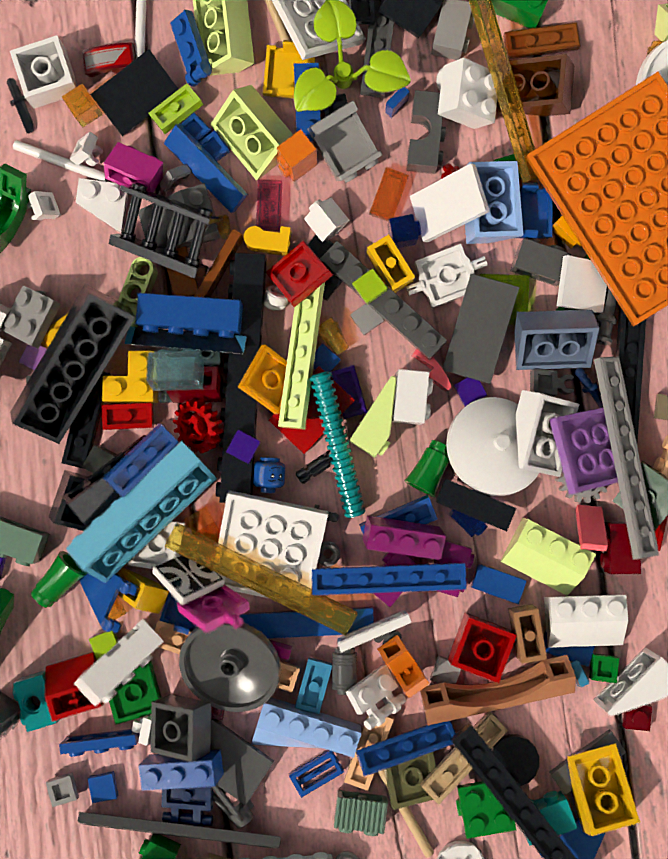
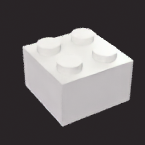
M57 35L10 50L24 97L34 109L80 94L66 48Z
M464 57L444 65L438 115L473 129L495 123L500 74Z
M398 369L395 373L396 384L391 423L422 425L430 417L431 404H426L427 396L432 393L433 379L429 378V372Z

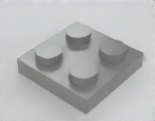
M23 285L8 316L5 318L1 330L39 349L61 304Z

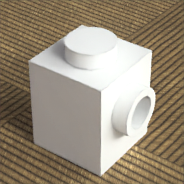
M332 197L324 201L320 199L315 201L309 207V214L304 218L322 242L336 236L350 221Z

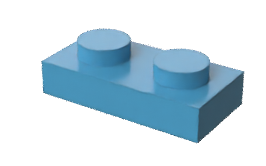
M308 657L295 708L316 714L320 713L332 663Z

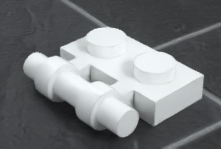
M381 665L346 691L356 713L363 714L367 712L369 718L364 721V725L368 730L383 724L387 716L391 713H397L401 710V705L406 702V697L401 693L396 697L393 696L392 691L398 685L387 665ZM382 699L385 706L378 709L376 703Z

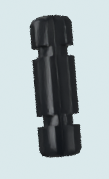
M330 450L326 452L327 455H321L309 463L307 468L304 469L303 467L296 472V476L302 484L311 480V476L315 477L330 467L331 460H333L332 457H329Z

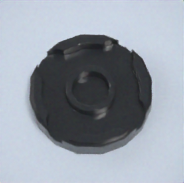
M508 734L503 736L491 748L519 786L529 783L536 776L540 767L539 754L536 747L528 739L519 734Z

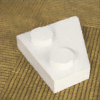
M79 178L76 203L119 233L124 231L129 194L121 191V185L116 183Z

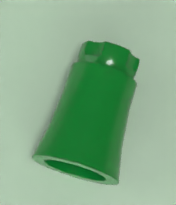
M432 440L404 481L420 492L435 497L439 483L450 462L447 445Z
M60 551L53 564L32 590L31 596L42 607H51L76 582L87 575V572L81 569L68 552Z

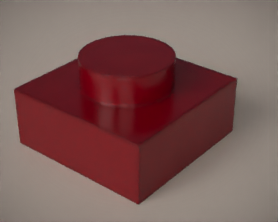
M646 704L625 711L623 713L622 726L625 729L650 731L652 706Z

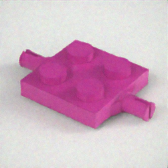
M226 585L186 604L181 605L180 602L177 603L178 611L206 633L217 629L224 623H229L236 629L238 626L241 627L243 620L239 616L250 610L249 601Z

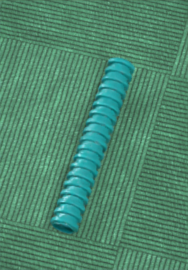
M327 371L312 375L310 381H313L312 389L316 391L313 394L317 397L316 404H319L317 408L318 412H321L319 418L323 419L321 426L325 427L323 433L327 435L325 441L329 443L327 449L331 451L329 457L333 459L331 464L334 465L333 472H336L334 477L338 480L336 485L340 487L338 493L342 495L340 501L344 503L342 505V509L345 510L344 516L353 518L363 515L366 509L362 507L364 501L360 499L362 493L359 492L360 486L357 485L358 478H355L357 474L353 470L355 465L351 463L353 457L349 455L351 449L347 447L349 441L345 439L347 433L343 431L345 426L342 425L343 418H340L342 413L341 410H338L339 403H336L338 397L334 395L336 391L332 387L334 381L330 379L332 373Z

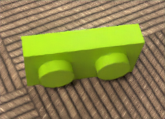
M186 83L148 114L161 131L167 134L176 124L181 123L203 106V103Z

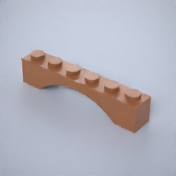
M564 655L542 660L532 668L510 678L500 680L499 683L456 685L443 682L426 686L420 693L427 724L433 725L575 693L576 676L568 656Z

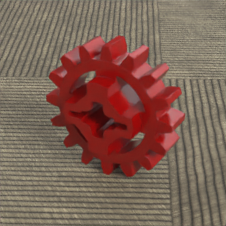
M192 399L180 404V409L174 412L178 418L173 420V423L177 425L174 433H179L180 435L177 439L178 442L184 441L188 448L191 447L193 453L199 451L202 454L216 448V443L221 441L218 434L223 433V430L218 427L222 420L216 418L219 412L217 410L212 412V404L208 403L205 405L204 399Z

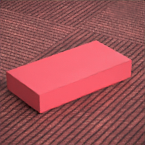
M577 504L575 512L580 549L606 551L608 542L602 507Z

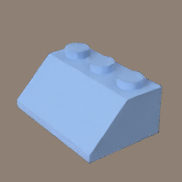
M469 162L467 165L471 163L476 165L490 212L465 224L466 244L493 243L522 237L523 223L518 162Z

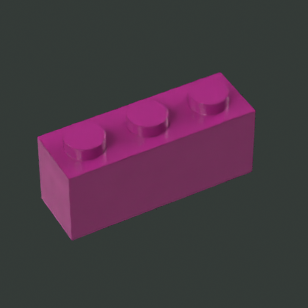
M367 515L362 539L366 549L441 560L446 535L440 526Z

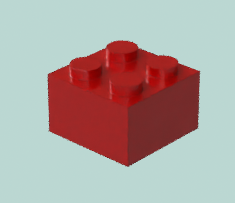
M464 613L449 653L448 661L454 667L499 683L517 635L510 629Z

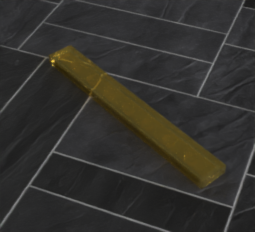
M468 0L513 152L518 162L522 182L539 180L526 158L527 154L535 150V146L492 0Z
M179 523L175 524L164 546L345 636L357 617V611L325 595H312L311 588Z

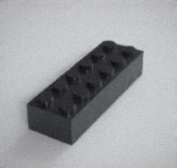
M85 284L11 409L12 424L60 444L136 318L131 308Z

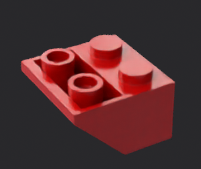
M94 652L45 667V699L52 721L99 708L104 704L101 701L94 706L74 684L97 662Z

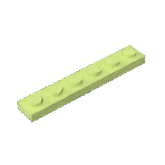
M325 282L294 308L278 426L283 428L305 429L312 382L310 377L313 375Z

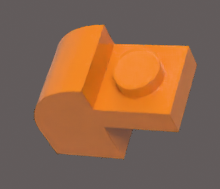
M398 635L377 648L385 664L394 674L408 698L430 684L423 670Z

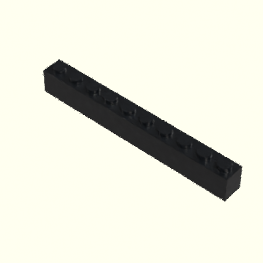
M235 253V260L230 261V275H234L233 285L229 284L228 299L240 300L243 304L241 334L234 335L246 336L247 338L243 354L229 353V357L224 359L223 370L224 373H227V383L222 385V398H226L225 408H221L220 420L224 423V433L219 434L221 439L219 447H223L222 457H218L217 472H221V482L216 483V497H220L219 503H226L229 490L252 495L255 454L248 464L226 451L237 430L256 439L258 401L238 388V385L262 344L263 300L267 264L265 254Z

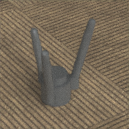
M217 784L212 786L216 794L213 792V801L226 813L230 821H233L237 828L245 826L253 819L254 815L251 809L254 805L250 799L246 805L239 800L231 803Z

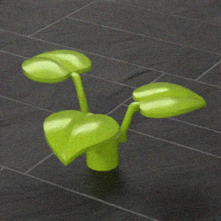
M326 0L314 17V30L316 35L325 42H332L337 39L339 63L334 68V76L328 75L325 77L324 72L319 68H310L299 76L294 89V104L297 112L319 111L328 108L336 99V86L340 89L349 88L353 80H357V77L367 71L365 74V84L377 92L396 91L410 84L411 78L403 60L398 54L389 50L376 52L370 59V66L364 65L357 72L353 73L352 66L343 60L341 38H351L355 34V15L342 1Z

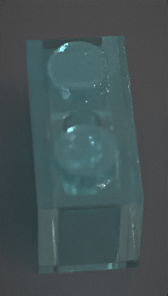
M162 349L157 352H148L146 381L153 391L203 389L204 359L200 351L194 349H183L182 351Z

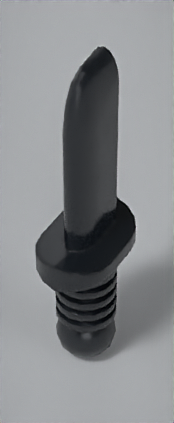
M8 78L7 85L14 99L10 101L12 107L16 106L27 134L34 131V124L25 104L27 100L22 96L18 85H16V80Z

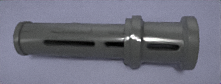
M608 286L606 288L603 313H597L595 316L599 326L596 344L600 345L612 344V328L617 321L614 316L617 301Z

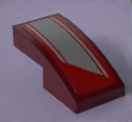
M132 42L108 44L82 50L85 75L90 78L110 71L117 74L136 59L135 46Z

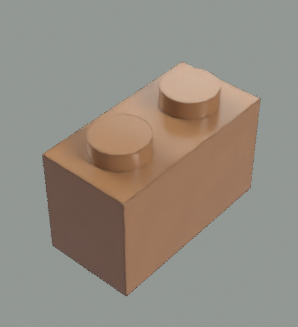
M533 604L508 608L511 630L517 635L514 642L516 658L522 664L547 660L539 609Z

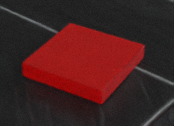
M304 240L266 272L293 307H296L332 276L329 269Z

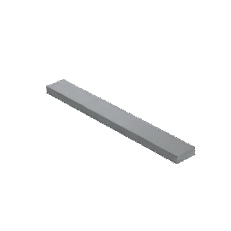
M619 356L599 357L594 359L633 559L658 556L659 552Z

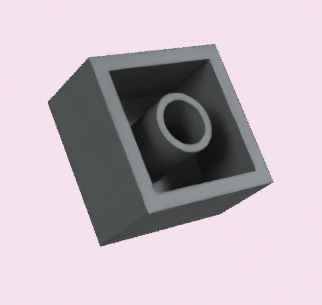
M173 694L152 701V753L193 762L210 753L211 702Z

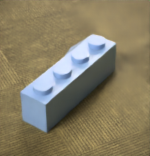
M271 697L263 704L251 744L323 748L354 758L361 736V725L321 712L316 714L295 708V704Z

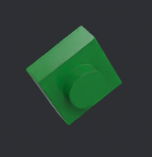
M593 653L589 678L594 681L617 683L619 658L617 656Z

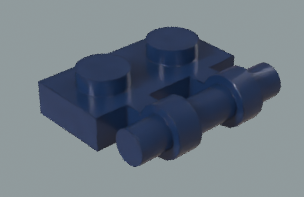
M212 786L162 789V807L171 808V812H163L162 822L190 824L198 827L212 826L213 815H204L203 812L211 811L213 808ZM181 809L193 810V814L183 813Z

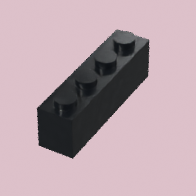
M146 435L141 436L62 497L86 527L94 519L106 512L115 500L122 497L103 477Z

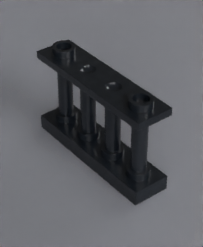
M132 182V185H121V191L132 195L124 231H121L120 234H110L108 244L192 278L206 276L208 266L201 264L200 259H198L207 224L220 223L221 218L212 215L213 211L203 207L196 209L148 191V186L141 183ZM144 199L154 204L146 238L140 240L136 238L134 231L141 201ZM163 207L175 211L168 244L164 249L158 247L157 242H155ZM186 215L196 219L197 224L189 256L183 257L178 255L177 247Z

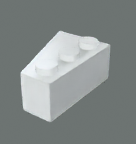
M142 619L74 684L94 706L101 701L106 704L117 693L114 688L120 683L126 685L135 676L133 670L138 665L143 668L152 660L153 656L151 653L164 641Z

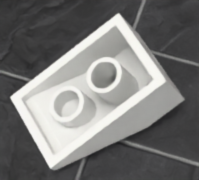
M522 390L516 411L519 468L557 477L561 476L562 465L550 419L577 413L579 404Z
M644 647L617 675V683H609L593 700L607 714L614 716L664 699L668 696V663L661 656Z

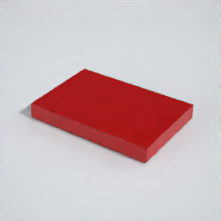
M318 366L316 370L313 372V375L325 371L320 366ZM330 377L334 381L332 387L336 389L334 395L338 397L336 403L340 405L338 410H341L343 414L355 399ZM313 381L311 382L305 429L278 426L280 414H274L268 420L303 454L317 442L325 430V427L321 426L323 419L319 418L321 412L317 410L319 404L315 402L317 397L313 394L316 392L315 389H312Z

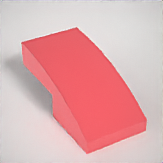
M416 349L412 357L431 369L429 378L433 379V383L447 392L451 388V384L440 364L434 357L429 360Z

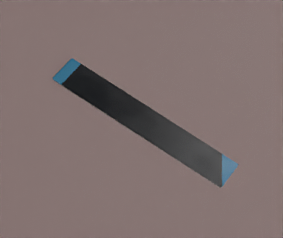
M130 326L127 331L125 344L243 354L247 337L234 335V338H223L215 333H209V336L193 335L191 331H184L183 334L168 333L167 329H158V332H145L143 327Z

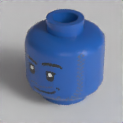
M260 457V461L255 462L253 465V485L260 487L262 493H275L276 488H282L285 484V464L280 462V458Z

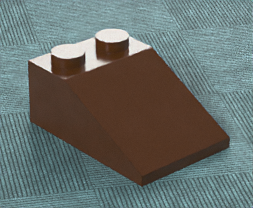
M567 54L495 62L494 71L500 74L496 112L537 116L570 114L575 66Z

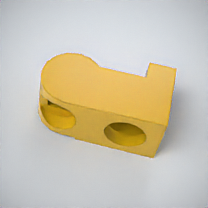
M251 226L244 233V241L247 248L251 251L285 256L289 253L292 234L291 227L281 226L280 233L263 231L260 227Z

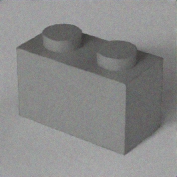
M443 0L431 55L459 60L461 53L467 52L470 37H466L467 28L472 29L475 14L471 13L473 3L462 0Z

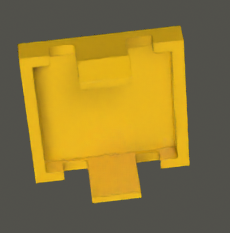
M283 40V48L267 45L263 96L294 98V63H315V57L302 60L292 40Z

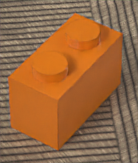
M301 129L276 147L278 168L285 178L290 176L293 182L317 165L316 148Z

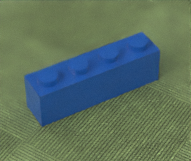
M138 293L136 324L143 327L145 332H158V328L168 329V333L183 334L184 330L193 331V335L209 336V332L219 333V337L234 338V334H241L243 304L240 300Z

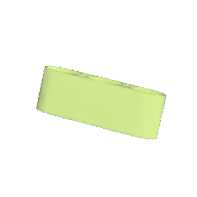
M138 257L132 262L118 302L131 308L135 317L138 298H131L132 290L141 288V293L151 294L158 274L156 266L150 260ZM144 265H149V273L141 276L139 274L140 268ZM136 318L134 319L133 323L131 324L132 327H137V326H138V325L136 324Z

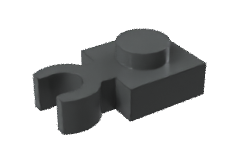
M533 369L530 371V392L554 397L557 395L558 390L559 393L568 395L574 392V389L566 388L564 382L573 380L574 376L564 375L557 378V371Z

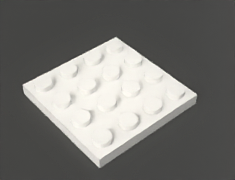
M229 490L214 569L225 579L224 585L233 591L308 606L312 590V568L317 567L328 511Z

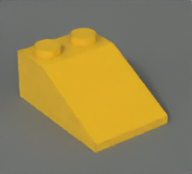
M615 743L567 756L575 807L584 833L594 836L640 823Z

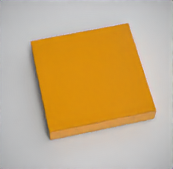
M266 344L261 345L238 388L274 414H280L287 360Z

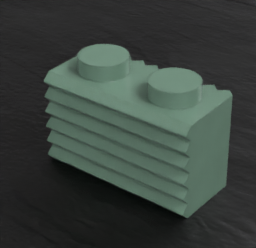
M337 790L334 828H338L343 833H352L355 830L361 831L368 836H378V833L384 834L388 807L387 796Z

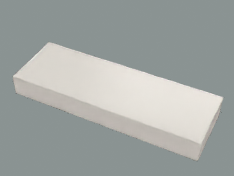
M403 610L339 637L337 644L340 651L343 652L412 622L406 610Z

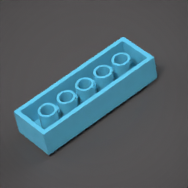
M181 441L124 497L115 500L106 512L94 519L82 534L77 535L66 550L82 570L106 583L217 478Z

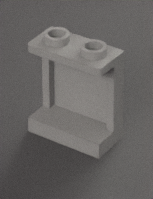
M354 101L345 104L307 128L336 181L344 180L345 183L357 177V171L365 167L368 170L378 164L377 158L382 156L381 151L376 149L356 113L358 108Z

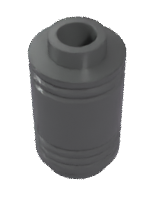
M335 647V652H332V689L337 690L339 695H347L346 691L357 684V652H355L354 647L343 652L340 651L339 647Z

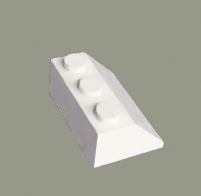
M626 595L544 597L548 648L623 645L628 624Z

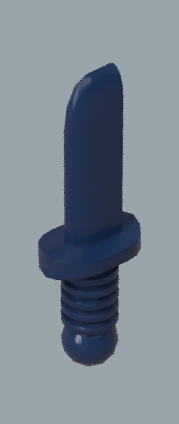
M577 368L575 375L583 385L582 391L584 393L589 392L598 406L603 408L601 393L597 389L599 387L598 383H593L583 368Z

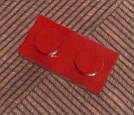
M153 403L102 405L103 430L154 428Z

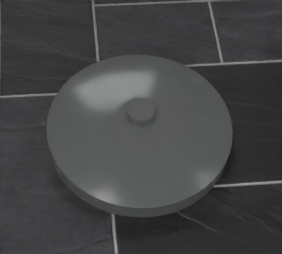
M224 623L208 633L197 626L186 638L179 655L180 672L188 688L200 700L211 702L212 707L224 711L244 712L262 706L274 694L280 679L281 665L273 644L259 630L246 623H243L241 627L238 626L237 629L229 623Z

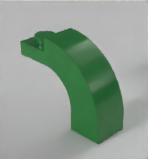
M5 163L0 166V253L12 241L27 211V204L29 203L28 195L31 194V189L26 187L27 174Z

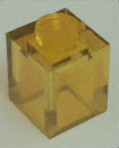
M83 83L62 96L82 128L103 115Z

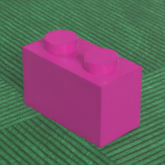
M117 142L104 162L105 179L119 185H132V182L141 183L148 186V191L154 192L163 178V162L154 156H149L136 150L132 146Z

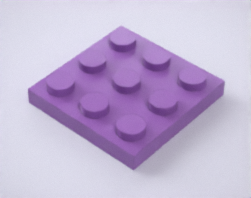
M604 408L550 419L569 495L618 483Z

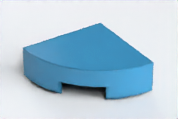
M577 660L572 662L571 666L576 676L575 682L577 686L582 688L590 684L580 662Z

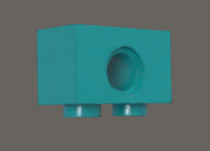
M45 670L22 677L13 683V697L19 703L21 710L20 721L26 727L27 732L56 724L59 721H52L45 699ZM32 696L39 698L40 706H36L32 702Z

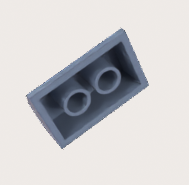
M593 310L517 312L514 332L516 370L591 368L599 331Z

